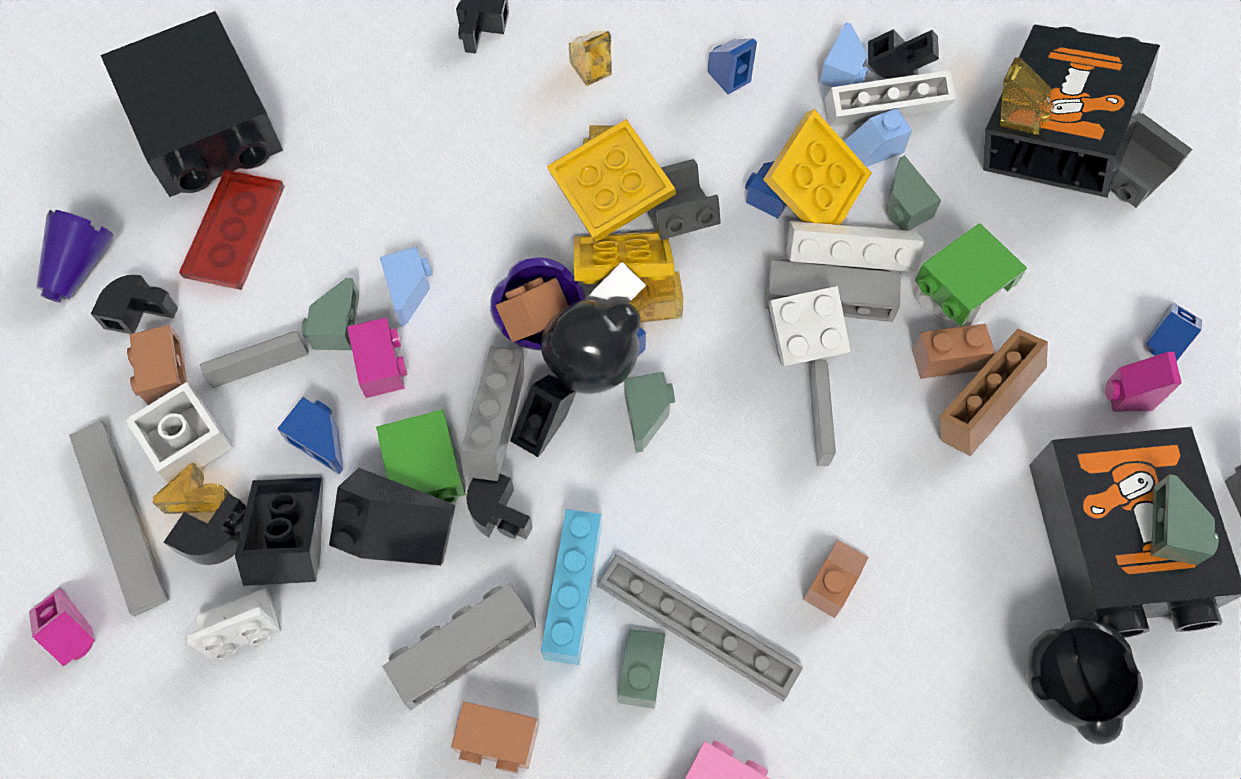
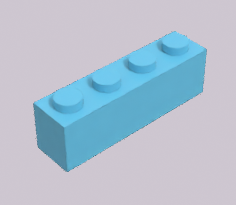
M570 509L565 511L541 647L544 660L580 665L602 530L601 514Z

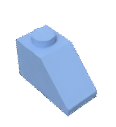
M846 22L824 62L819 82L821 84L837 87L864 83L869 70L864 67L868 54L850 23Z
M898 108L871 117L844 142L863 164L868 167L904 153L912 129Z
M417 247L380 257L393 306L401 326L409 322L430 289L426 278L432 276L427 257L420 258Z

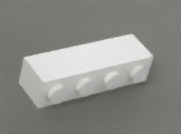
M951 70L832 87L825 97L829 126L835 127L866 122L871 117L898 108L902 116L943 111L956 100Z
M790 221L786 253L790 262L918 272L924 240L916 231Z

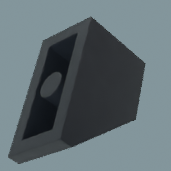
M550 374L533 383L510 442L539 457L566 419L576 392L564 387L558 378Z

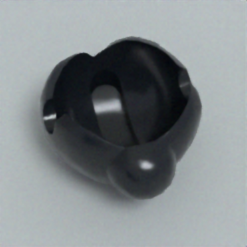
M588 299L571 303L549 321L542 333L541 353L544 362L558 376L564 387L576 393L595 394L618 386L631 373L638 358L639 338L637 332L640 328L641 319L639 312L632 304L624 301L606 304L599 300Z
M1075 619L1066 623L1062 628L1050 629L1041 633L1032 642L1027 652L1025 661L1027 684L1033 696L1046 711L1059 721L1074 726L1087 741L1093 744H1107L1120 736L1124 717L1140 701L1143 680L1141 672L1134 661L1130 644L1117 630L1094 619Z

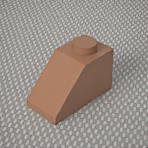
M837 539L803 600L835 618L844 606L869 557Z

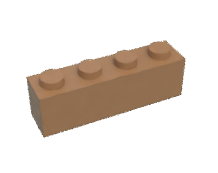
M1017 329L939 416L941 441L971 456L1047 368L1048 341Z

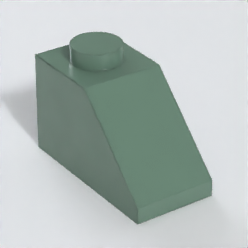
M904 155L899 158L893 175L886 211L889 219L894 224H897L901 230L909 231L934 218L941 199Z
M345 278L309 306L308 318H304L302 322V333L309 341L313 350L352 351L348 326L355 325L359 300V292L353 278Z
M664 372L630 377L624 380V395L636 453L643 452L668 418L670 403H675L672 383L666 384Z
M1169 474L1156 484L1153 489L1151 556L1198 565L1213 556L1219 544L1218 534L1215 533V518L1178 476Z
M635 629L629 630L619 685L618 703L655 709L666 634Z

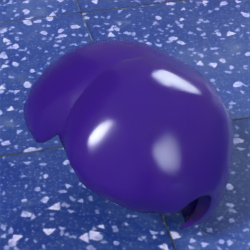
M532 257L520 260L510 268L508 275L495 286L490 298V312L494 324L507 339L511 341L495 306L507 300L505 293L542 277L544 282L557 278L568 305L586 298L584 289L579 281H574L573 274L562 263L545 257ZM544 329L513 343L527 349L541 350V337Z

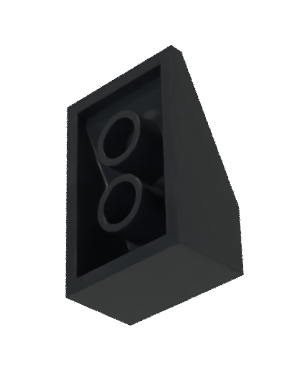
M358 468L337 488L329 546L362 559L441 566L446 554L456 505L365 469Z
M322 477L252 480L235 552V559L243 586L316 582L321 551Z

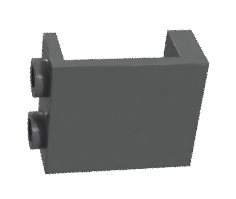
M1142 113L1111 190L1118 194L1121 200L1137 208L1182 165L1193 149Z
M694 159L661 167L675 187L676 195L646 212L660 240L721 224L719 197L717 194L707 197L701 189L698 164Z

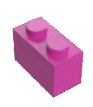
M387 317L348 326L358 383L365 398L405 389L402 377L407 376L408 373L403 356H397L396 348L401 347L397 328L391 329Z

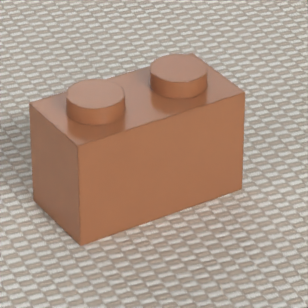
M542 277L505 293L507 300L495 305L512 342L542 331L553 317L569 306L557 278L544 282Z
M986 323L921 332L912 349L920 379L980 371L995 354Z
M170 325L129 334L131 347L127 348V356L134 369V376L130 378V383L136 396H140L150 405L187 382L181 339Z
M463 701L451 748L456 753H460L458 759L460 761L481 765L482 759L497 762L495 768L498 770L518 774L519 767L529 769L539 722L534 717Z

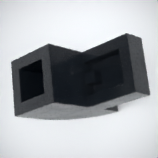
M461 0L456 7L459 22L458 37L460 40H463L465 52L476 54L482 32L504 34L509 16L508 0Z
M892 29L868 41V64L877 74L885 79L918 75V68L939 59L938 35L933 30L905 42Z
M126 275L115 279L101 291L91 315L103 329L132 334L136 332L143 313L174 319L178 307L166 290L159 287H150L141 275Z
M501 473L498 481L472 479L466 495L468 510L475 526L485 536L490 537L495 526H497V530L509 538L515 539L517 536H520L527 540L533 528L531 518L506 506L514 492L512 479Z
M227 494L208 524L183 512L163 543L176 553L195 563L202 565L222 563L235 555L238 542L233 536L241 530L246 506L240 499Z

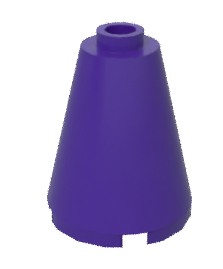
M49 210L46 215L36 288L42 291L40 296L61 303L62 298L69 300L111 244L114 234L101 226L99 231L95 230V227L90 225L91 221L61 210H55V212Z

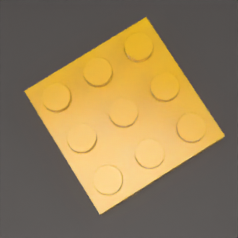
M812 109L805 113L763 180L803 222L841 225L872 173L815 109Z
M627 119L547 166L550 175L595 243L676 195L675 187Z
M657 232L609 234L596 243L590 235L574 236V281H582L584 284L599 283L621 261L638 278L647 277L650 280H663L667 276L675 275L669 238L660 240Z

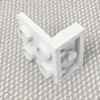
M264 588L196 615L195 618L199 631L186 635L185 640L187 645L214 660L227 658L236 652L235 649L246 644L258 645L268 641L271 638V634L281 631L269 591Z

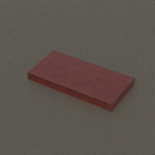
M224 170L180 268L179 273L182 278L242 290L285 188L281 180Z

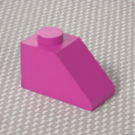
M1166 352L1119 367L1108 379L1105 386L1106 397L1108 400H1111L1113 412L1153 411L1181 385L1182 382L1175 353Z
M60 587L29 611L32 637L61 665L65 666L73 659H81L92 648L95 642L92 627Z

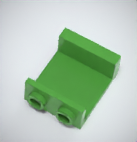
M979 223L924 262L915 282L925 295L930 296L941 307L943 313L948 318L953 319L961 327L967 322L972 311L1003 288L1008 292L1015 287L1027 270V267Z
M443 409L376 426L388 479L449 503H453L458 500V497L466 495L454 455L448 421Z

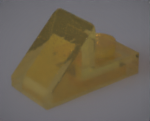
M192 463L153 496L152 503L164 514H183V512L210 513L216 512L227 494H232L220 484L209 483L203 485L204 474Z

